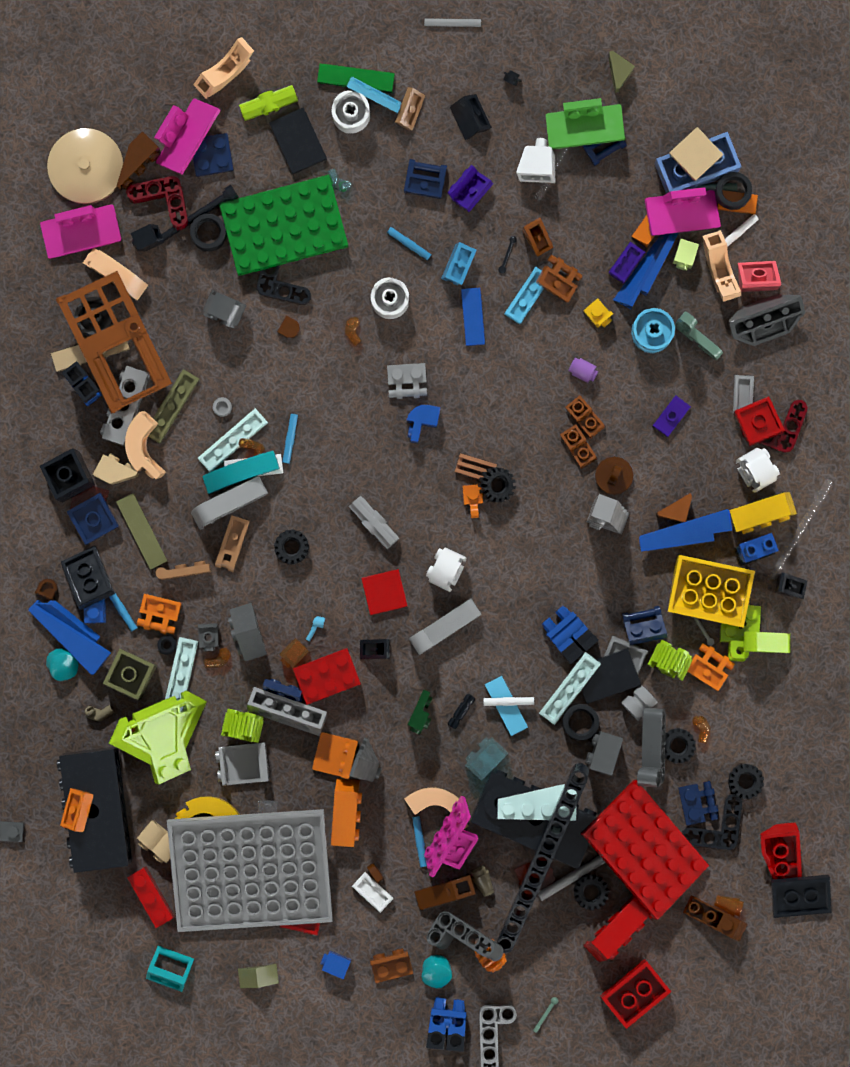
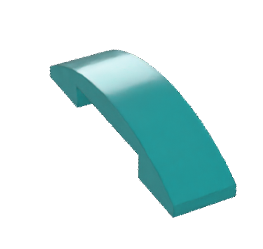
M273 450L227 465L202 477L208 494H211L258 475L278 470L280 467Z

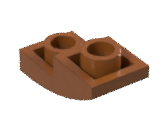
M580 395L565 407L590 439L605 428L603 422Z
M577 425L560 434L581 469L597 460V456Z

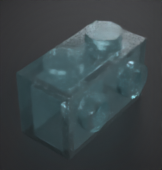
M485 737L478 745L480 749L476 753L472 751L465 758L467 761L465 766L481 781L508 754L492 737L490 739Z

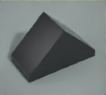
M786 573L778 574L774 593L804 599L808 581Z
M390 639L360 640V659H390Z

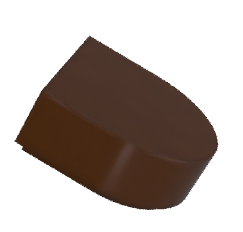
M286 315L277 333L286 338H294L299 334L300 326L296 320Z
M44 579L39 583L35 593L53 601L58 591V586L54 580Z
M374 863L367 866V869L377 883L384 879Z

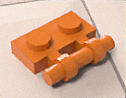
M144 594L139 612L147 614L146 619L138 618L136 625L143 627L145 630L153 629L160 631L161 634L166 635L169 633L174 635L176 627L169 626V621H178L182 603ZM153 616L163 618L162 624L153 622Z
M702 643L699 650L705 653L704 656L701 658L695 654L687 672L714 690L719 691L728 677V674L722 670L724 667L732 670L735 663L731 662L730 658L726 655L722 656L714 651L715 648L712 646L708 647ZM710 657L719 662L717 667L708 662Z

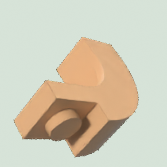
M242 37L237 39L220 62L200 74L194 86L205 99L214 95L243 71L249 64V58L254 50Z
M721 230L704 235L705 256L717 292L720 293L723 302L740 297L741 290L732 272L727 243Z
M95 248L92 249L83 262L84 265L103 277L118 271L130 297L137 301L148 287V284L126 267Z
M141 411L131 421L125 437L126 454L137 472L145 468V473L150 478L159 479L166 471L150 457L146 446L149 434L158 423L146 411Z
M433 787L417 790L404 798L415 815L426 807L433 805L442 806L451 813L453 804L459 800L453 793Z

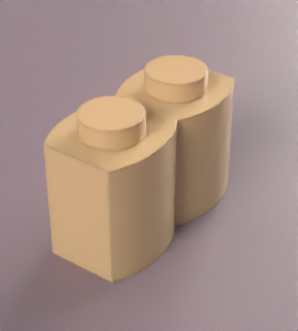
M152 820L137 837L140 841L138 844L146 851L148 849L155 853L153 857L160 863H163V861L168 863L171 860L168 831Z

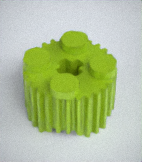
M661 640L657 644L648 665L652 668L656 666L661 673L671 678L677 676L679 680L683 681L693 661L691 659L692 656L682 648L675 650V648L671 647L670 643Z
M227 709L221 735L259 743L264 722L263 716Z

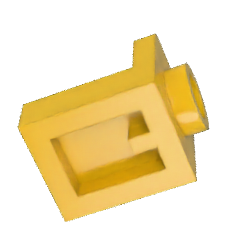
M598 298L583 310L597 328L601 325L605 328L612 322V311L609 312Z

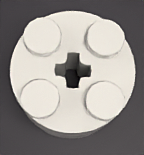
M344 91L335 98L332 105V117L337 128L345 133H357L367 126L370 120V107L364 95L353 91ZM348 110L354 111V114H348Z
M390 277L379 280L371 292V304L374 311L385 319L398 318L404 314L409 305V292L406 285L400 280ZM387 295L394 297L392 302L387 300Z
M755 448L736 460V464H740V467L737 468L738 472L748 487L752 486L755 488L752 490L755 493L775 482L777 476L780 475L778 468L772 465L769 459L770 455L765 448Z
M446 547L443 550L439 548L435 555L436 563L434 567L430 566L426 576L429 578L430 583L451 592L450 586L456 585L464 568L461 565L462 560L466 562L467 557Z

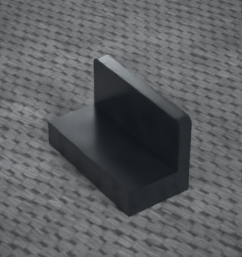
M476 94L464 96L450 106L465 140L470 139L477 133L485 132L492 128Z

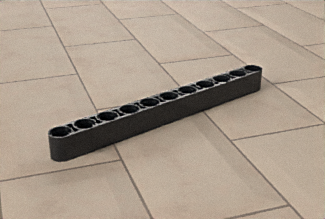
M577 763L572 767L497 940V943L503 948V953L511 952L516 944L585 788L589 775V768L585 764ZM580 772L584 777L579 778L575 773ZM568 790H575L576 794L572 795L568 793ZM565 806L569 811H562L560 807ZM558 823V824H560L562 827H561V828H555L552 824ZM551 840L554 842V844L549 845L545 841ZM538 857H544V858H546L547 860H546V861H540V860L538 859ZM533 873L538 874L539 877H538V878H534V877L531 876V874H533ZM524 890H529L532 894H526ZM521 906L525 910L521 911L518 910L516 907ZM509 923H515L517 927H512ZM508 939L510 943H505L502 940Z

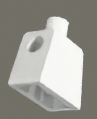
M537 138L535 146H526L524 148L516 172L520 182L555 183V155L552 148L547 147L546 139Z

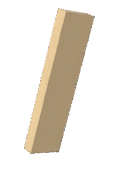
M128 341L104 352V357L130 350ZM79 345L51 353L56 372L67 369L76 361L80 365L87 363Z

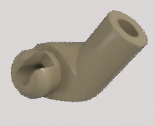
M110 705L102 710L92 706H88L85 709L86 717L97 722H101L115 713Z

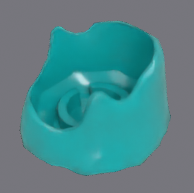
M55 649L47 656L46 666L55 680H68L77 674L78 661L66 649Z
M432 955L425 959L421 976L424 984L433 988H442L450 982L452 970L447 958L441 955Z

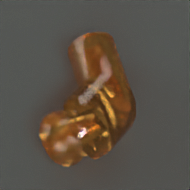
M357 317L349 318L346 321L345 335L354 346L362 342L356 334V329L360 324Z
M241 438L239 440V446L254 450L255 456L264 453L265 447L263 444L251 439Z
M222 648L216 658L205 659V668L224 667L231 657L229 649Z

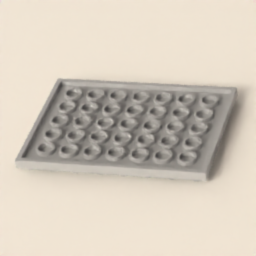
M324 809L167 820L178 932L333 922Z

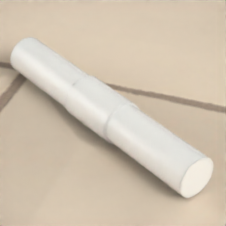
M755 214L725 239L727 247L759 220Z
M534 697L484 698V706L534 705Z

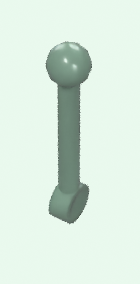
M553 997L551 999V1004L543 1014L542 1018L534 1028L533 1032H538L540 1026L546 1019L547 1015L549 1014L553 1006L558 1003V998Z

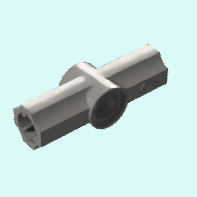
M362 496L358 497L349 506L362 521L361 523L372 535H375L384 547L389 549L399 540V537L386 524L385 519L376 510L374 511Z

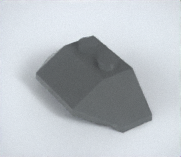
M776 294L740 307L729 320L733 339L755 346L790 333L805 314L802 296Z

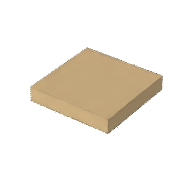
M698 127L669 152V155L694 181L700 178L724 155Z

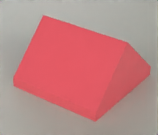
M776 261L738 263L739 288L741 292L771 291L780 288L781 280Z

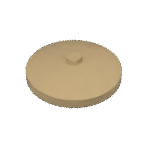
M82 128L66 133L54 144L48 157L47 169L52 185L61 196L74 203L93 204L106 199L117 189V182L124 162L120 149L108 135L95 129Z

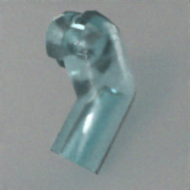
M336 169L327 171L334 189L341 192L351 189V182L340 179Z

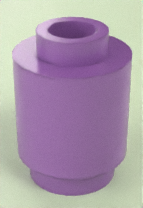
M575 358L569 368V372L573 376L586 383H589L590 380L594 381L598 374L597 366L582 358Z

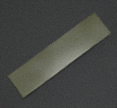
M184 369L182 370L153 417L158 425L149 434V438L161 444L199 382V378Z
M134 493L116 501L150 570L168 562Z

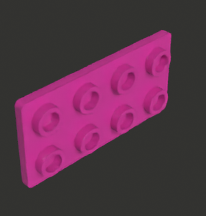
M197 99L191 101L186 112L173 105L154 137L165 146L156 163L182 175L220 113V109Z
M704 187L670 191L663 196L645 199L651 236L721 227L714 190L706 191Z
M112 204L99 208H94L90 205L54 214L55 219L40 223L49 259L122 241L115 208Z
M461 796L453 804L450 815L445 817L442 828L436 832L432 844L425 850L424 857L426 858L430 877L436 875L442 863L460 870L478 841L476 834L463 830L471 818L464 796Z

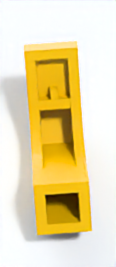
M205 796L186 802L189 810L187 811L186 808L180 810L175 814L177 816L175 819L192 818L200 813H207L213 816L240 814L227 801L217 797Z

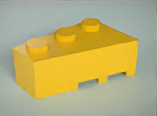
M784 492L729 510L736 532L742 531V534L753 532V528L760 526L761 529L771 526V522L776 520L779 523L790 520L789 516L797 514L790 492Z

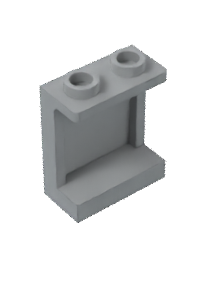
M266 742L218 747L219 751H216V762L220 763L221 770L217 771L218 782H222V786L270 781Z

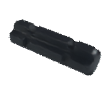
M466 694L463 703H460L453 714L454 717H451L448 725L453 729L458 727L459 721H462L470 709L469 706L474 703L475 697Z

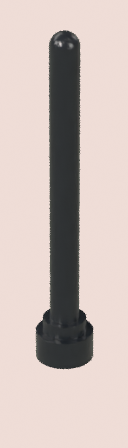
M231 184L224 188L225 190L222 192V195L188 216V225L193 223L198 216L207 214L219 206V204L227 200L233 201L239 196ZM171 227L162 233V237L166 241L181 230Z

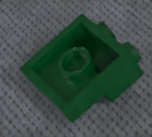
M423 690L408 722V725L411 726L410 731L419 735L423 728H428L431 718L428 717L429 713L423 711L424 707H429L432 700L430 692Z

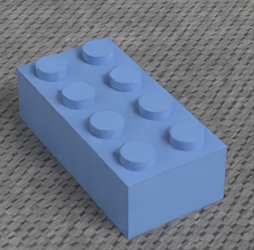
M728 132L709 139L724 155L696 181L669 154L657 158L654 164L666 194L670 191L694 189L719 180L729 172H739L741 164Z

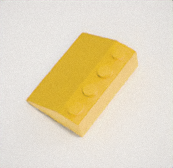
M678 555L667 612L744 628L755 571Z

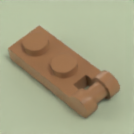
M231 515L215 567H224L228 571L234 572L250 521ZM225 554L232 556L230 561L224 560Z
M205 561L195 562L194 566L187 567L186 564L176 565L175 569L172 570L160 567L156 570V576L161 580L204 574L210 573L211 567Z

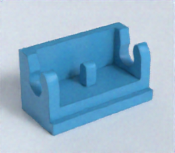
M460 242L455 244L441 279L451 281L455 285H462L477 250Z

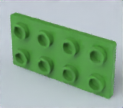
M601 98L563 103L564 111L546 114L548 143L552 149L625 140L622 107L620 104L602 106Z

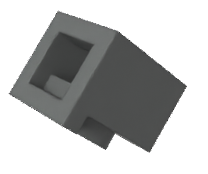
M198 624L199 648H204V651H215V647H220L219 624ZM206 634H211L212 639L210 641L205 640Z

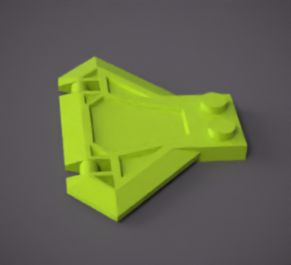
M189 691L181 692L180 700L172 696L132 714L133 720L129 722L127 717L119 719L109 744L150 764L155 784L166 782L191 770L186 747L207 701Z

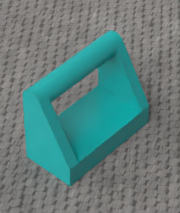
M158 945L148 968L146 979L182 992L194 958ZM159 954L187 964L183 977L155 967Z

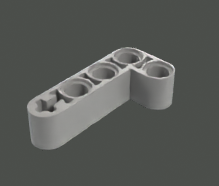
M258 476L198 505L191 514L198 528L202 530L204 526L210 523L213 524L217 519L264 497L268 492Z
M469 599L410 637L409 641L417 653L421 655L482 614L473 600Z
M510 1004L484 1005L480 1009L481 1067H488V1064H491V1067H499L497 1024H510L515 1021L517 1016L516 1010ZM505 1009H510L513 1011V1015L511 1018L506 1019L502 1016V1012ZM485 1010L493 1011L494 1015L491 1019L483 1017ZM487 1029H491L494 1032V1036L490 1039H486L483 1036L484 1031ZM487 1049H492L495 1052V1055L490 1059L484 1056V1052Z

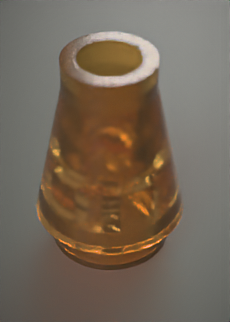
M717 895L714 906L734 917L735 915L740 916L744 902L740 901V898Z

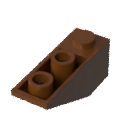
M143 131L128 146L117 182V187L120 191L122 190L121 187L127 189L132 185L133 181L129 177L134 172L138 176L145 172L144 162L148 164L151 161L153 163L160 156L159 147Z
M470 874L414 891L420 910L476 894Z
M692 895L683 911L688 916L737 941H740L748 925Z

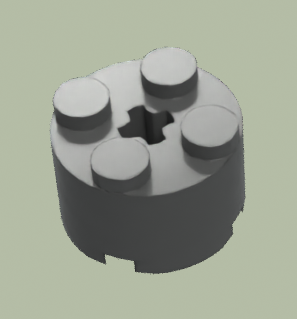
M211 290L203 308V315L216 321L218 318L222 319L221 324L235 328V325L238 326L247 305Z
M99 297L86 298L91 310L104 305ZM82 301L75 310L74 318L87 313ZM107 310L97 314L99 316L97 323L101 330L113 325ZM90 318L78 323L79 329L85 335L91 336L97 333Z

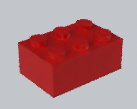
M348 648L293 668L306 705L361 685Z
M644 959L603 992L600 997L627 1029L670 994L671 990L646 959Z

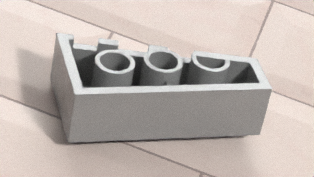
M599 494L593 502L586 522L590 523L589 527L596 530L604 528L622 535L629 512L621 506L618 500Z

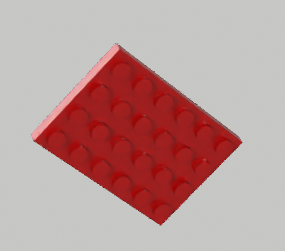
M633 780L581 833L655 920H658L709 867L708 863L642 786H638L637 780Z

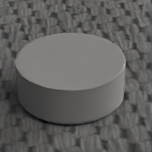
M218 398L213 403V411L216 415L225 417L231 413L232 404L227 398Z

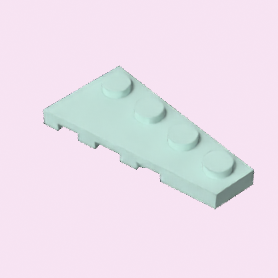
M565 784L497 799V819L549 820ZM570 789L568 790V793L574 795L576 794V791ZM565 806L560 807L562 811H569ZM576 808L570 821H576Z

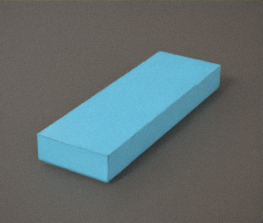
M354 77L350 78L347 85L348 88L398 113L402 104L400 101Z
M537 267L534 268L504 313V315L518 324L522 323L544 289L535 283L542 272Z
M502 676L485 684L491 698L512 697ZM517 705L496 706L511 736L528 728Z

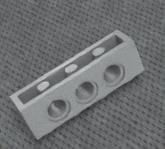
M126 366L125 370L122 369L119 377L121 381L119 388L124 399L146 389L150 377L149 373ZM128 384H135V390L133 392H126V386ZM142 399L129 404L128 409L125 411L119 410L111 414L108 408L107 416L109 418L107 424H103L100 432L103 440L125 447L127 429L137 415ZM117 419L123 421V425L119 429H115L113 426Z
M256 687L253 688L247 704V712L317 736L321 735L327 717L326 711Z

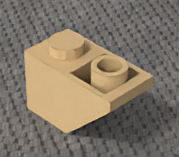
M103 454L93 475L110 485L136 478L139 473L136 472L131 464L126 463V465L119 463L120 459L114 455L109 454L107 457Z

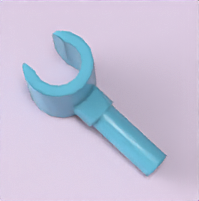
M315 617L312 629L306 640L311 641L317 627L323 628L324 617Z

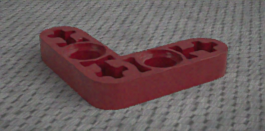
M169 176L130 185L127 188V197L134 204L166 197L172 226L177 230H183L187 227L188 216L182 186L177 177ZM171 182L175 184L174 189L169 187ZM161 184H164L165 191H163ZM152 186L159 187V191L156 194L149 192ZM142 188H145L147 195L144 196ZM134 190L138 192L137 197L132 195ZM174 199L181 201L178 207L171 206V202ZM179 212L182 219V223L178 224L176 214Z
M795 400L789 407L783 427L786 434L794 435V439L790 437L788 440L790 447L783 449V445L780 444L787 437L783 433L773 436L770 443L761 441L758 444L782 453L790 452L795 446L806 416L807 404L803 400ZM801 404V408L804 409L798 413L797 417L801 418L800 421L797 418L790 417V414L795 415L796 409L793 407ZM789 421L797 424L796 431L791 432L787 429Z

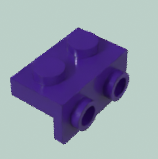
M470 165L458 181L451 186L448 195L453 202L467 212H470L491 188L493 183L490 179L479 173L473 165Z

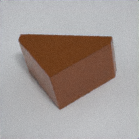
M541 218L523 227L522 232L537 257L554 248Z
M691 493L657 512V517L678 523L686 522L692 499Z

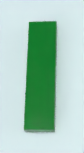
M320 63L317 83L347 87L350 78L354 77L381 92L392 93L395 73Z

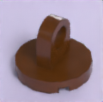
M615 456L606 458L596 468V483L607 494H621L632 484V468L623 458Z

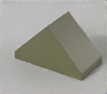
M610 51L608 59L616 93L625 84L634 71L635 66L614 51Z
M277 964L238 969L240 988H260L279 983Z

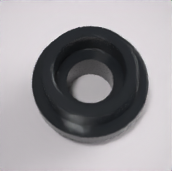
M163 636L158 640L157 647L162 654L169 655L176 650L177 643L173 637ZM167 641L171 644L169 649L164 648V643Z

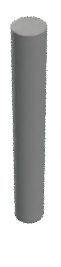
M425 18L424 26L481 27V19Z

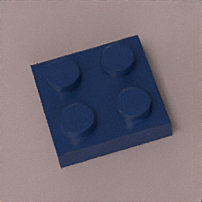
M227 133L205 136L193 156L196 177L234 171Z
M101 493L67 511L85 545L120 527Z

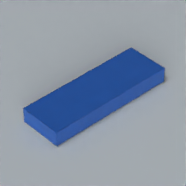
M480 288L461 289L466 346L485 345Z

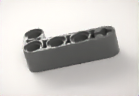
M644 708L642 767L638 770V786L658 788L664 782L665 709Z
M447 911L438 915L427 934V942L441 950L448 948L455 937L483 957L492 961H498L503 956L501 945Z

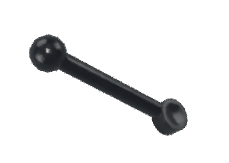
M511 236L509 239L510 244L503 264L498 269L501 274L506 272L505 266L513 244L517 241L515 236Z

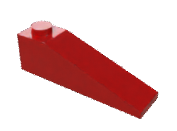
M796 823L776 824L760 834L761 853L772 878L802 877L800 831Z

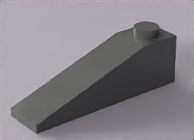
M363 739L349 776L373 782L374 778H379L382 769L379 768L380 763L369 739Z

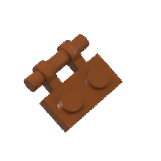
M551 255L548 258V262L553 264L552 269L544 266L535 283L564 302H569L577 288V285L572 283L573 279L580 281L582 274L577 272L578 269L565 264L564 260L560 257L556 258ZM560 269L567 273L566 277L558 273Z

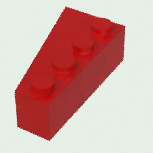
M634 895L621 907L622 910L620 912H616L608 920L609 924L607 926L604 925L595 933L594 936L596 938L594 940L587 941L583 945L598 962L614 959L619 953L618 949L620 946H626L632 940L631 935L635 931L638 933L645 926L643 922L648 917L649 919L652 918L650 913Z

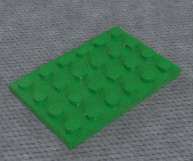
M330 175L219 204L238 276L349 247Z

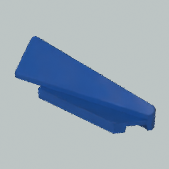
M678 233L664 234L658 237L613 301L632 309L639 293L647 296Z
M728 509L641 535L639 537L641 552L714 541L713 533L732 531L730 511Z
M37 600L29 608V612L91 675H94L105 664L111 652L97 644L100 636L57 601L50 600L48 603H42L40 600Z

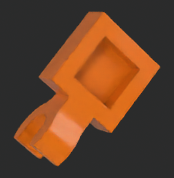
M478 484L462 486L464 506L470 505L471 518H479L478 504H483V495L479 492L481 487H478Z

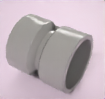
M642 685L634 690L633 697L627 696L621 702L624 708L637 721L643 717L644 708H653L658 703Z

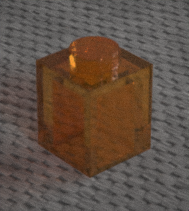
M295 638L279 654L282 657L280 661L287 668L290 666L295 668L310 651Z

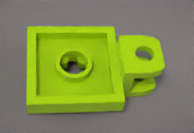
M748 605L745 626L742 629H739L737 626L721 623L720 642L729 643L728 657L730 661L744 662L748 658L749 652L743 651L744 632H760L761 606Z

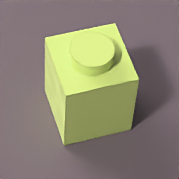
M684 239L679 241L673 260L676 268L681 270L692 268L699 244Z

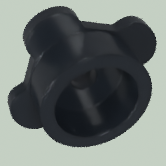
M511 70L508 73L504 72L503 80L517 86L518 82L522 81L519 79V74Z

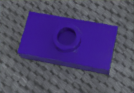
M629 242L608 274L624 284L646 252L632 242Z
M675 395L653 424V427L668 437L691 406Z

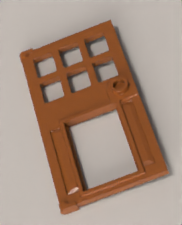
M118 271L74 292L56 298L107 402L111 414L172 384ZM114 282L121 297L108 302L102 287ZM97 290L104 305L91 310L85 295ZM80 298L87 313L74 318L68 303ZM124 302L130 317L118 322L111 307ZM107 310L113 325L101 330L94 315ZM90 318L97 333L84 339L78 323ZM132 339L154 386L124 399L103 353Z

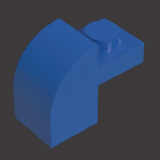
M420 405L409 413L407 422L414 423L413 426H409L408 437L411 438L410 441L412 443L418 444L422 425L437 428L440 407Z

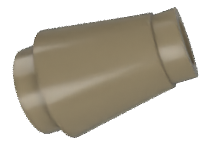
M485 866L471 871V879L484 897L494 893L489 870Z

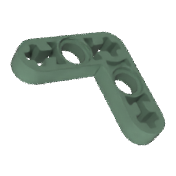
M684 312L675 323V327L691 341L694 340L698 343V347L710 357L718 360L723 351L695 328L698 321L688 312Z

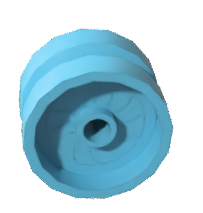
M650 308L637 316L632 325L631 336L639 349L647 353H656L664 350L670 344L675 334V325L672 317L667 312L658 308ZM655 329L656 333L654 332L652 334L650 333V330Z

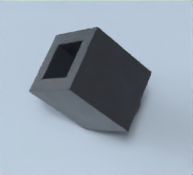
M148 224L131 233L133 238L132 244L137 251L145 252L165 243L158 225Z

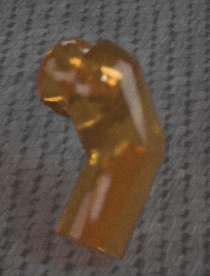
M695 716L692 723L700 730L697 742L707 744L711 727L705 717Z

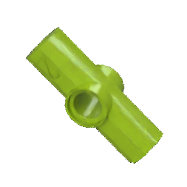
M291 85L275 92H264L256 99L240 104L239 107L244 120L247 121L263 114L269 115L268 113L272 111L277 112L284 106L298 102V99Z

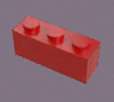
M147 867L127 877L155 928L175 917Z

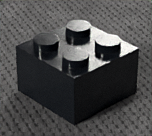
M74 448L40 465L55 500L62 503L95 486L81 453Z

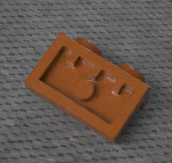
M403 948L393 950L392 955L385 956L384 953L376 954L373 956L374 959L370 960L375 983L413 974L409 953L404 951Z

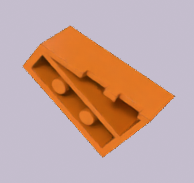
M337 778L331 835L332 846L354 847L355 841H359L360 829H356V822L360 823L361 811H357L358 804L362 803V793L359 792L360 780Z

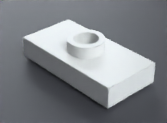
M366 872L352 885L380 913L393 900V897Z

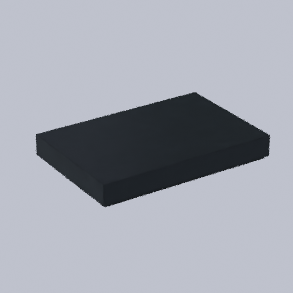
M304 107L269 122L293 175L327 160Z
M96 546L61 561L64 573L80 610L115 594Z
M626 648L596 659L601 665L582 688V692L588 704L640 686L641 681L629 649Z
M829 875L771 880L773 918L832 913Z

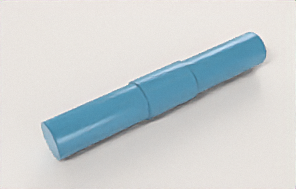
M390 227L387 231V234L427 261L432 254L394 228Z
M296 414L290 415L282 463L290 464L298 419Z
M116 593L109 596L130 631L132 632L138 627Z
M420 816L412 817L420 867H426V858L424 857L425 843Z

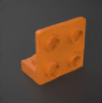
M322 732L312 769L349 779L359 741Z

